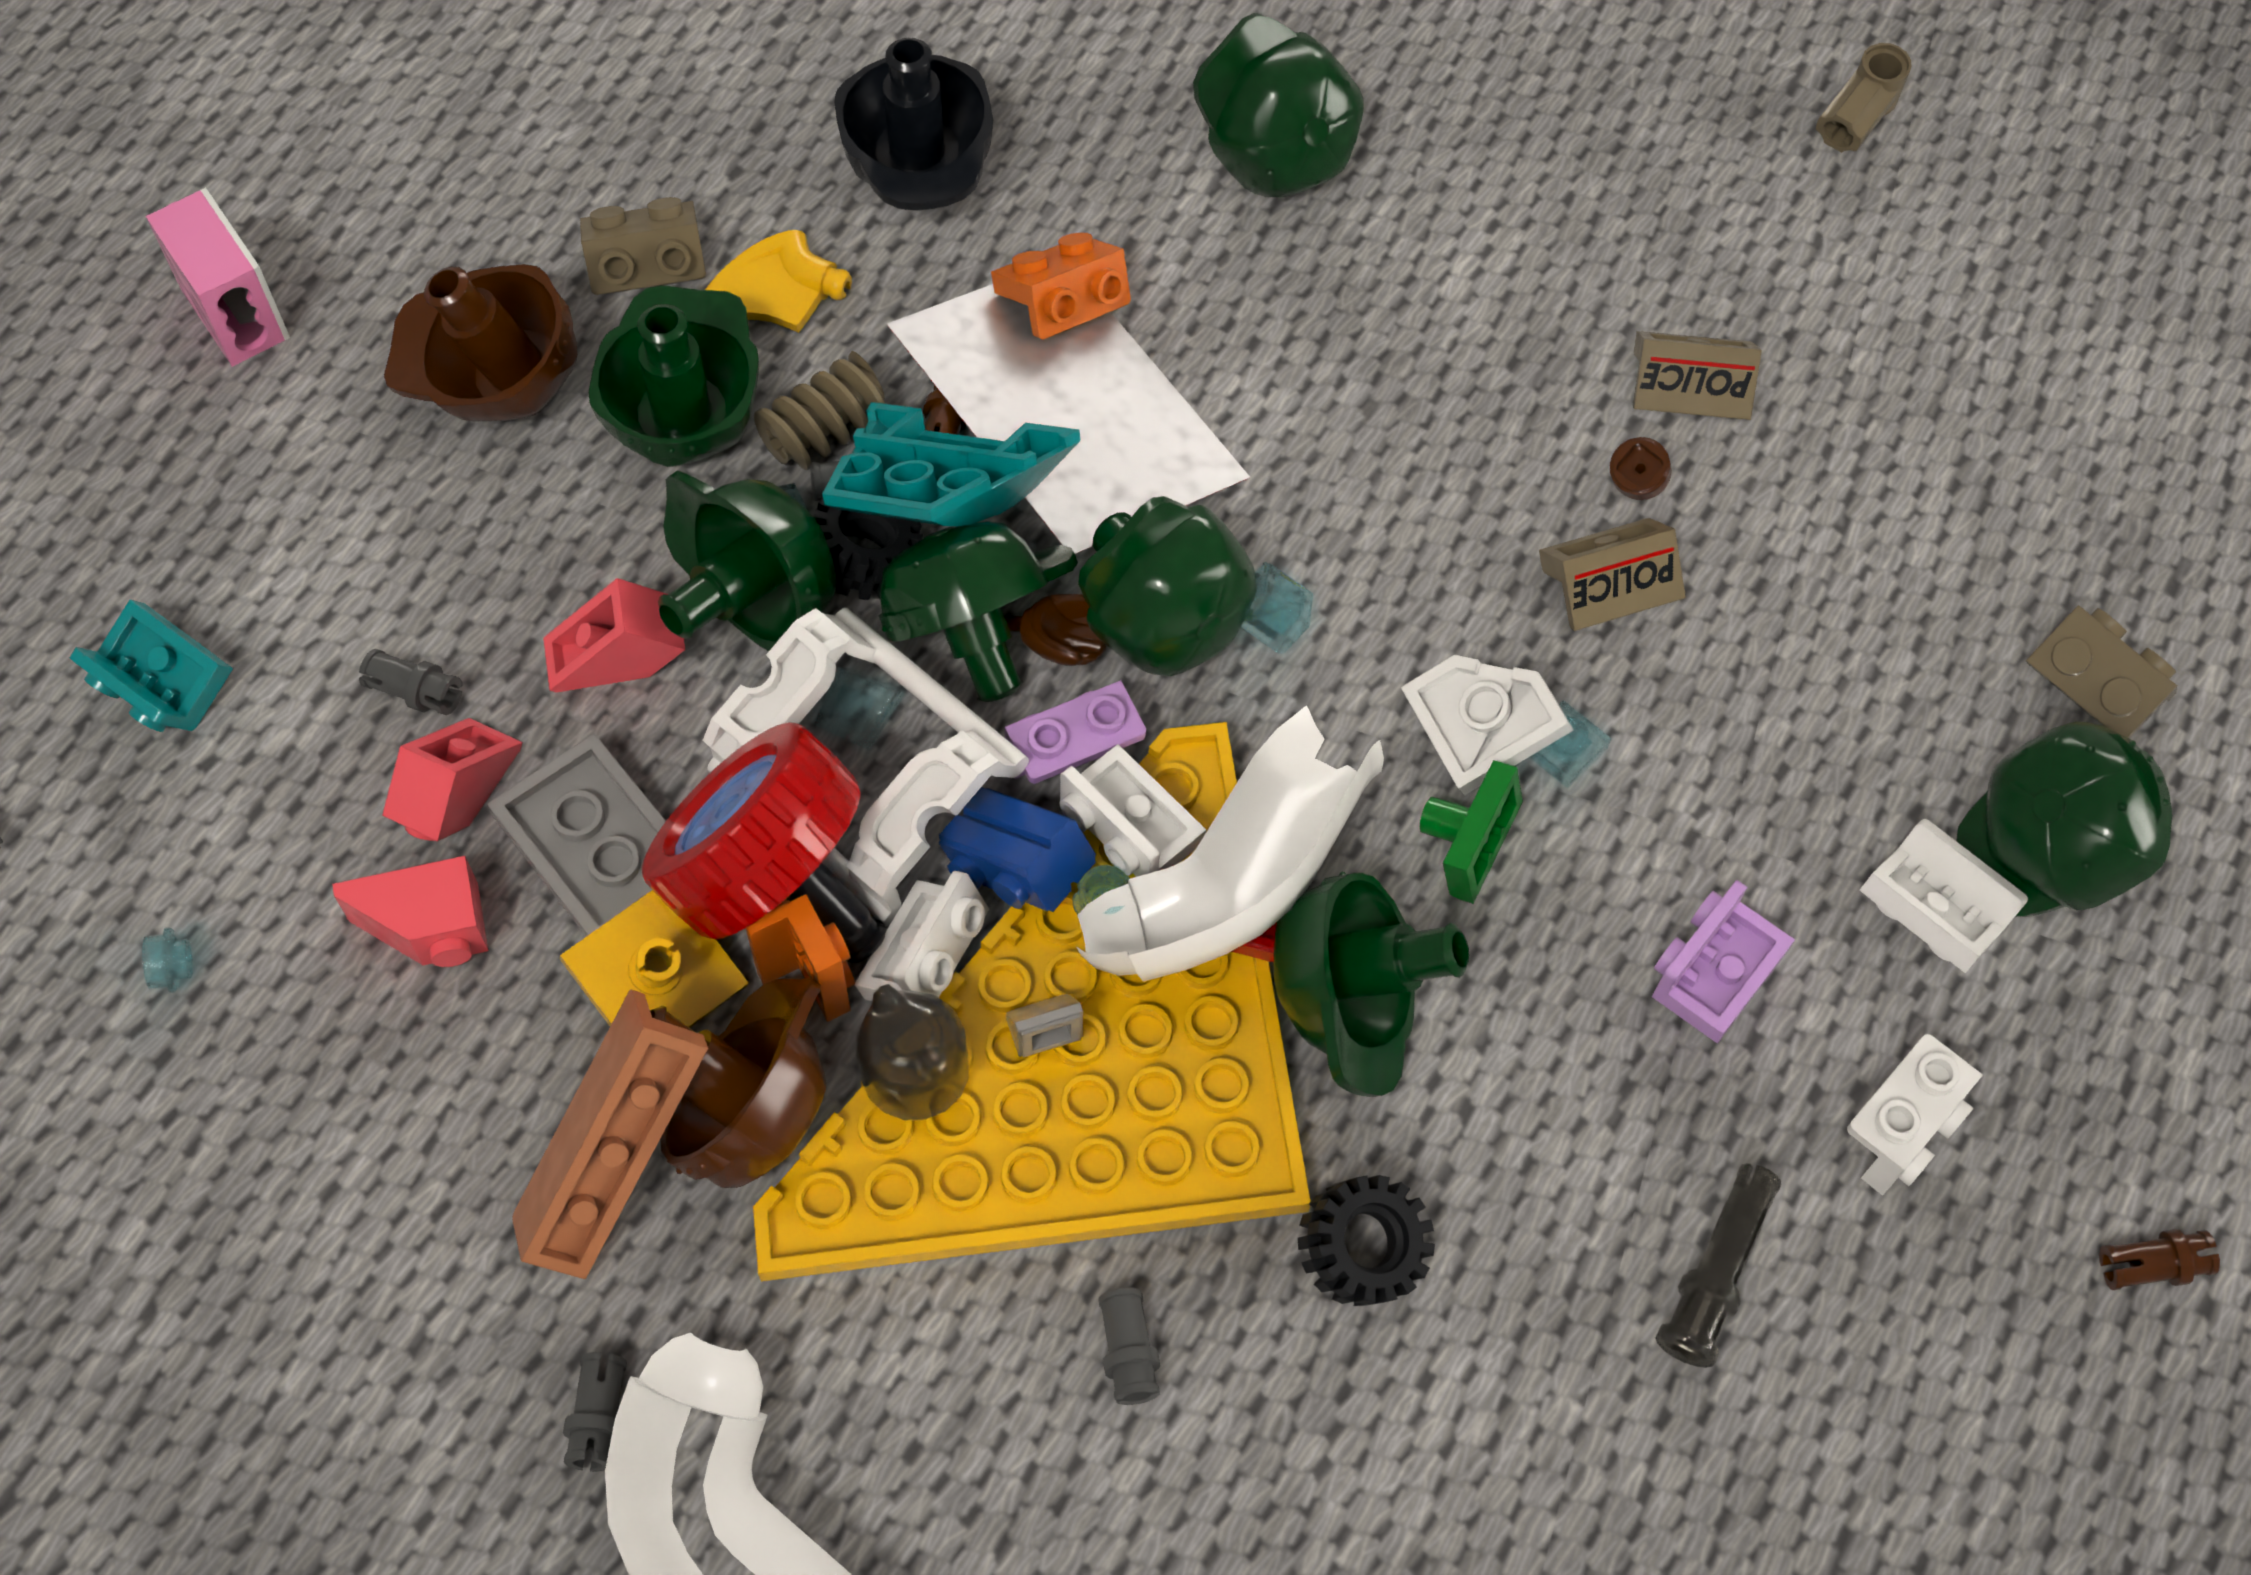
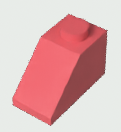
M619 578L611 582L543 638L549 690L563 692L648 678L686 650L684 638L671 632L665 626L660 616L659 597L663 594H668Z
M467 718L400 746L382 816L405 826V830L410 835L428 841H439L470 826L520 752L523 742L471 718Z
M466 856L332 884L334 897L349 922L421 965L433 964L439 967L458 966L469 961L472 955L488 951L478 882Z

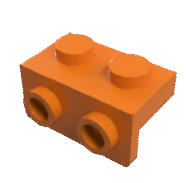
M1089 233L1065 235L1058 240L1059 245L1044 251H1027L1017 254L1012 258L1011 264L991 271L994 293L1027 305L1033 336L1040 339L1049 338L1130 303L1131 296L1123 248L1093 239Z
M806 894L792 901L784 900L767 915L745 928L757 974L763 985L800 969L804 979L812 978L821 985L820 992L815 1000L827 1022L851 1011L847 988L853 986L855 980L846 962L851 959L849 950L834 922L823 927Z

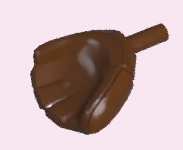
M1082 594L1049 595L1041 598L1025 610L1023 616H1004L1010 631L1020 632L1022 642L1028 648L1053 663L1065 666L1086 665L1097 660L1107 648L1106 644L1094 634L1088 625L1086 617L1089 606Z

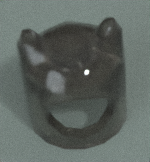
M890 984L879 986L873 994L871 1006L856 1034V1058L861 1082L868 1098L884 1113L902 1120H926L945 1112L961 1097L969 1079V1055L966 1045V1034L957 1012L934 994L911 990H896Z

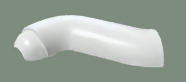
M1306 705L1277 728L1253 756L1198 847L1187 859L1169 868L1128 879V884L1104 893L1085 906L1077 915L1082 928L1086 951L1084 952L1077 947L1081 956L1096 969L1117 976L1137 974L1144 982L1211 961L1262 935L1292 909L1296 901L1312 884L1365 787L1382 771L1384 756L1380 740L1371 747L1358 771L1349 765L1335 769L1315 759L1325 739L1316 727Z
M688 1333L671 1339L655 1352L639 1378L630 1376L615 1417L605 1468L608 1525L629 1575H703L688 1554L673 1523L672 1482L676 1451L691 1408L723 1416L708 1460L703 1489L706 1511L714 1534L730 1553L755 1575H852L767 1501L754 1484L752 1478L753 1457L768 1414L760 1412L763 1384L758 1364L746 1348L742 1351L721 1348L700 1340L692 1333Z

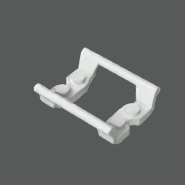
M815 608L795 620L766 654L772 666L771 674L767 681L755 688L740 685L711 718L702 740L710 747L713 755L708 764V771H713L737 749L764 731L783 723L792 722L799 724L829 689L835 677V663L845 652L850 656L878 665L958 732L957 735L941 742L937 748L922 751L912 758L867 810L860 824V839L855 843L850 861L834 848L822 862L868 907L873 917L881 920L885 927H888L902 906L896 887L931 847L925 838V827L929 819L942 812L957 816L991 775L994 777L1015 778L1025 770L1029 763V758L849 608H842L835 615L821 613Z

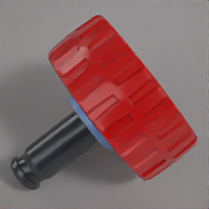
M783 723L764 731L721 762L688 794L666 820L653 839L643 860L642 875L646 884L678 917L699 935L709 939H721L736 934L760 920L784 900L792 901L805 894L809 898L823 927L834 922L839 929L851 957L847 962L859 963L864 961L878 949L885 938V924L881 920H874L870 915L868 907L822 863L846 832L857 811L860 801L859 784L841 761L807 728L797 723Z

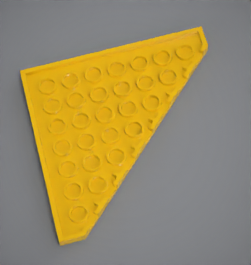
M1227 722L1163 729L1149 746L1148 754L1139 763L1149 775L1206 829V832L1237 784ZM1087 829L1083 834L1096 854L1095 864L1078 883H1071V892L1054 912L1045 911L1028 903H1025L1020 909L1011 906L980 942L981 948L959 973L954 972L950 984L941 992L929 1015L922 1014V1017L899 1043L895 1041L861 1080L862 1086L838 1114L834 1112L800 1151L799 1160L775 1188L771 1185L753 1206L757 1267L761 1282L1309 1212L1311 1200L1269 961L1229 952L1193 968L1144 982L1137 974L1117 976L1093 967L1081 956L1077 949L1078 947L1086 952L1084 936L1077 915L1093 900L1108 891L1128 884V879L1136 876L1133 873L1126 876L1118 871L1106 856L1104 844ZM1190 853V854H1189L1186 858H1184L1182 861H1184L1185 859H1187L1192 853ZM1064 994H1069L1080 1002L1083 1010V1037H1081V1040L1024 1058L1023 1056H1018L1006 1021V1012Z

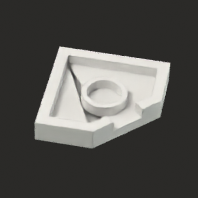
M1453 655L1401 687L1457 788L1464 796L1481 786L1493 760L1515 766L1574 731L1545 680L1537 671L1517 667L1511 670L1482 664L1478 659Z

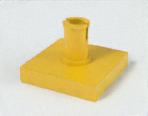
M653 890L560 955V961L609 1026L614 1021L625 997L631 989L645 994L650 1010L665 1006L668 1013L691 1028L749 984L716 939H709L699 935L678 917Z

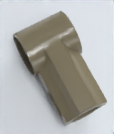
M1878 43L1865 50L1858 69L1818 119L1816 130L1823 137L1825 144L1841 153L1847 150L1857 151L1882 117L1895 109L1912 67L1911 59L1906 51L1891 43Z

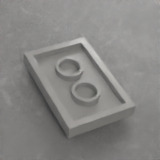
M595 733L487 803L492 817L585 936L591 934L652 890L643 878L642 864L653 839L666 821Z

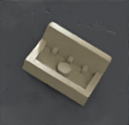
M666 197L649 202L647 208L624 211V208L619 206H607L592 211L590 217L580 218L581 244L591 291L595 295L702 279L706 275L693 201L681 202L679 198Z
M2078 605L2033 652L2026 662L2099 724L2130 738L2166 700L2169 701L2177 693L2178 685L2170 680L2176 671L2151 649L2146 648L2139 655L2123 642L2121 638L2127 631L2106 612L2097 608L2090 615Z

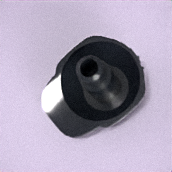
M902 38L889 45L885 58L865 66L845 80L837 89L834 104L845 155L856 175L870 184L873 191L885 203L904 210L935 209L962 201L976 189L982 176L984 160L991 145L993 115L985 81L977 69L966 63L941 55H932L929 45L922 40Z

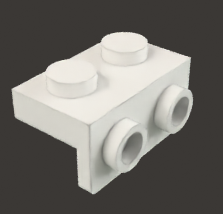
M1118 744L1081 774L1073 766H1070L1060 774L1059 804L1063 814L1074 819L1082 832L1088 829L1104 844V851L1110 862L1118 871L1126 876L1133 873L1138 877L1178 864L1198 847L1206 834V829Z
M1922 819L1913 828L1900 847L1871 874L1859 890L1875 902L1882 913L1889 918L1898 920L1926 942L1938 957L1951 962L1964 973L1995 942L2028 901L2026 894L1927 819Z
M953 871L944 886L916 880L886 930L882 944L872 954L854 984L865 1000L929 1015L941 992L950 984L956 966L973 937L980 932L984 918L990 910L969 875L964 872Z
M1925 1034L1847 1127V1131L1851 1136L1878 1156L1861 1179L1882 1196L1898 1178L1910 1186L1935 1156L1924 1147L1937 1131L1949 1139L1973 1110V1107L1963 1099L1983 1074L1935 1037Z

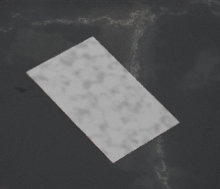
M992 284L887 323V326L976 437L1006 441L1025 422L1079 429L1081 441L1025 497L1063 546L1071 547L1075 554L1093 546V536L1096 529L1110 515L1125 512L1132 517L1138 508L1148 500L1161 496H1166L1186 506L1250 478L1247 472L1111 312L1049 338L1040 339L1032 334L1028 306L995 294Z

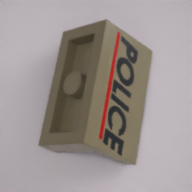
M1637 331L1634 355L1639 360L1633 408L1751 420L1762 350L1752 341Z
M1651 518L1539 550L1543 572L1562 582L1568 621L1571 629L1574 631L1686 598L1675 529Z

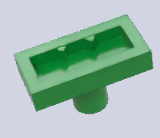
M1493 760L1470 808L1436 797H1430L1424 806L1420 819V832L1452 842L1443 861V868L1449 895L1474 904L1523 803L1517 767Z

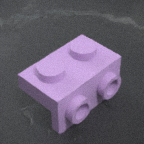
M1121 680L1098 690L1086 692L1073 700L1043 712L1029 715L1018 722L1005 726V738L1029 758L1027 767L1015 779L1026 775L1029 782L1033 784L1061 774L1070 766L1075 768L1098 759L1117 744L1125 748L1142 741L1146 736V727Z
M1738 880L1733 883L1723 897L1715 891L1709 894L1690 922L1698 928L1687 943L1676 937L1654 967L1663 976L1652 998L1717 1044L1795 941L1794 938L1740 902L1748 887Z

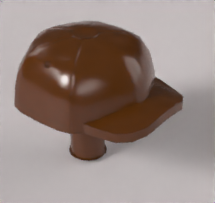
M526 264L498 266L473 270L468 273L460 267L450 266L443 268L433 274L428 280L424 292L416 294L402 306L395 319L390 353L384 373L386 384L394 393L403 397L434 402L443 410L461 420L472 422L507 421L534 416L540 413L557 394L577 361V341L573 331V321L569 306L557 292L548 275L537 266Z
M812 978L776 979L766 983L748 996L726 1030L719 1036L708 1029L698 1032L704 1035L708 1050L660 1138L661 1152L666 1157L667 1162L676 1168L677 1174L683 1173L694 1180L707 1178L721 1188H738L765 1175L789 1157L798 1146L819 1111L827 1085L825 1072L813 1038L803 1028L811 1007L820 992L821 985ZM665 1006L650 1010L652 1018L693 1031L668 1013Z

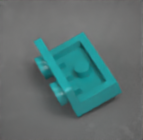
M131 599L126 604L97 652L75 647L69 657L88 672L84 678L87 684L112 698H123L132 705L129 711L131 717L159 732H164L167 726L193 731L234 669L151 607Z

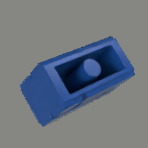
M981 787L963 808L964 814L962 816H955L939 834L938 843L950 860L947 868L951 874L953 871L967 873L977 890L981 885L991 888L1005 903L1017 909L1022 908L1025 903H1028L1045 911L1054 912L1071 892V883H1078L1095 864L1096 854L1074 819L989 788Z

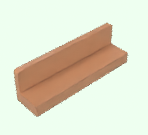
M632 989L629 990L513 1213L512 1220L521 1262L581 1279L587 1278L708 1050L704 1035L652 1018L645 994Z

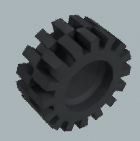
M823 498L818 502L817 509H815L813 515L816 523L819 524L824 533L832 555L837 583L840 584L838 593L847 597L850 589L859 590V599L869 600L872 590H875L880 599L881 582L885 567L896 555L923 539V534H919L922 527L920 522L838 510L824 505ZM846 536L867 538L878 544L881 548L871 549L859 546L850 541Z
M1367 1175L1356 1177L1325 1188L1326 1193L1316 1195L1309 1203L1314 1208V1211L1302 1215L1299 1226L1308 1228V1235L1298 1238V1250L1309 1249L1311 1259L1301 1263L1306 1274L1318 1273L1320 1278L1314 1285L1321 1293L1333 1291L1332 1300L1341 1304L1354 1302V1306H1367L1397 1300V1296L1407 1295L1417 1288L1413 1280L1425 1278L1430 1267L1421 1263L1422 1258L1434 1256L1435 1244L1424 1243L1423 1234L1433 1232L1434 1228L1431 1219L1419 1221L1417 1213L1426 1207L1420 1198L1411 1200L1405 1198L1410 1188L1402 1182L1389 1185L1390 1177L1381 1175L1370 1178ZM1357 1214H1367L1374 1217L1381 1223L1386 1233V1255L1373 1268L1363 1267L1353 1261L1345 1246L1344 1234L1346 1227Z

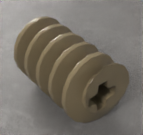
M851 351L848 361L845 359L834 361L829 368V373L826 371L815 373L810 379V386L806 383L796 385L791 391V398L787 396L777 397L772 403V411L767 408H760L755 411L754 422L762 441L775 459L784 465H787V462L793 459L802 469L808 470L811 466V459L807 449L812 447L824 458L830 456L831 448L827 440V436L830 434L844 446L850 443L851 438L846 424L850 422L856 429L865 428L868 423L865 412L870 403L885 404V396L882 386L869 364L858 353Z

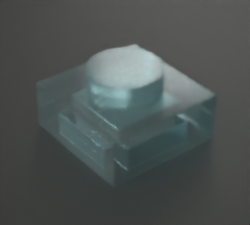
M1563 700L1559 706L1574 731L1533 754L1530 758L1565 787L1569 788L1608 749L1612 738Z

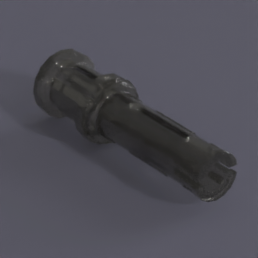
M1746 1163L1740 1166L1733 1188L1722 1209L1697 1269L1689 1270L1687 1274L1682 1276L1677 1287L1681 1298L1670 1323L1662 1324L1656 1334L1657 1344L1666 1353L1684 1363L1703 1368L1712 1367L1716 1363L1719 1356L1718 1347L1715 1345L1726 1318L1734 1316L1741 1304L1740 1293L1736 1288L1761 1231L1769 1208L1782 1185L1781 1180L1775 1173L1760 1165L1756 1166L1752 1178L1750 1177L1753 1170L1752 1165Z

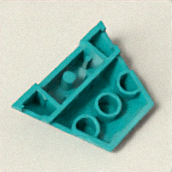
M871 402L866 410L868 417L866 427L857 428L853 435L855 448L852 454L841 457L822 493L824 505L838 510L941 526L971 525L1003 513L1030 494L1081 441L1079 429L1025 422L1006 441L925 430L921 408Z

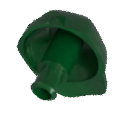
M1253 13L1242 18L1223 42L1202 63L1193 81L1194 99L1209 126L1208 140L1213 153L1245 189L1264 197L1291 196L1331 180L1345 169L1357 140L1364 109V100L1359 87L1333 54L1322 43L1307 33L1294 32L1274 18L1263 14Z
M666 285L646 288L633 298L619 326L609 331L599 345L589 386V403L596 418L615 439L648 460L666 467L682 466L725 451L742 439L747 430L755 399L759 375L758 350L750 340L747 311L741 298L728 291L696 290Z
M679 470L665 479L667 497L663 524L665 541L673 559L690 576L688 582L668 595L663 594L659 597L658 605L661 619L671 632L681 638L689 639L695 631L715 618L723 621L728 620L754 643L770 651L795 620L815 608L822 613L828 606L837 587V575L829 546L815 518L789 494L773 483L764 480L746 479L722 485L715 489Z
M1166 496L1151 498L1140 506L1132 517L1125 512H1118L1102 521L1093 536L1092 545L1097 552L1081 568L1078 585L1089 606L1086 617L1087 622L1094 634L1129 664L1147 673L1162 676L1181 674L1208 661L1225 650L1240 630L1257 592L1253 564L1245 549L1223 521L1205 506L1195 505L1186 507Z
M982 521L971 525L948 527L934 532L896 555L885 567L880 589L882 613L878 615L882 623V631L885 632L889 641L894 642L943 630L954 659L964 658L979 696L977 700L993 702L1003 699L1017 692L1023 681L1019 679L1005 643L1012 635L1001 607L1045 586L1049 581L1073 571L1078 564L1075 553L1071 547L1063 545L1051 546L1033 553L1024 538L1004 523Z
M2072 722L2052 728L2028 741L2004 757L1994 767L1988 783V791L1968 811L1958 826L1956 841L2026 894L2028 901L2015 917H2031L2063 907L2082 911L2097 907L2127 892L2150 878L2163 866L2170 847L2173 816L2170 793L2163 772L2151 755L2141 750L2134 740L2102 725L2089 722Z
M1342 871L1339 876L1324 878L1319 886L1305 892L1296 901L1292 909L1277 921L1274 943L1275 987L1285 1012L1301 1037L1311 1046L1327 1054L1332 1078L1339 1087L1353 1094L1366 1097L1383 1096L1393 1091L1402 1077L1405 1042L1411 1034L1413 1026L1415 990L1421 987L1423 980L1448 976L1460 978L1463 976L1469 962V946L1462 931L1452 923L1441 928L1415 931L1410 925L1406 924L1395 901L1376 878L1364 873L1346 874Z

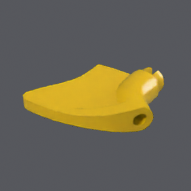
M788 230L767 237L742 252L715 276L705 290L728 291L740 297L746 307L748 320L772 322L799 333L821 300L827 299L828 296L834 300H842L847 297L844 288L851 289L852 277L847 270L837 269V265L834 262L813 254L809 250L805 233L799 230Z

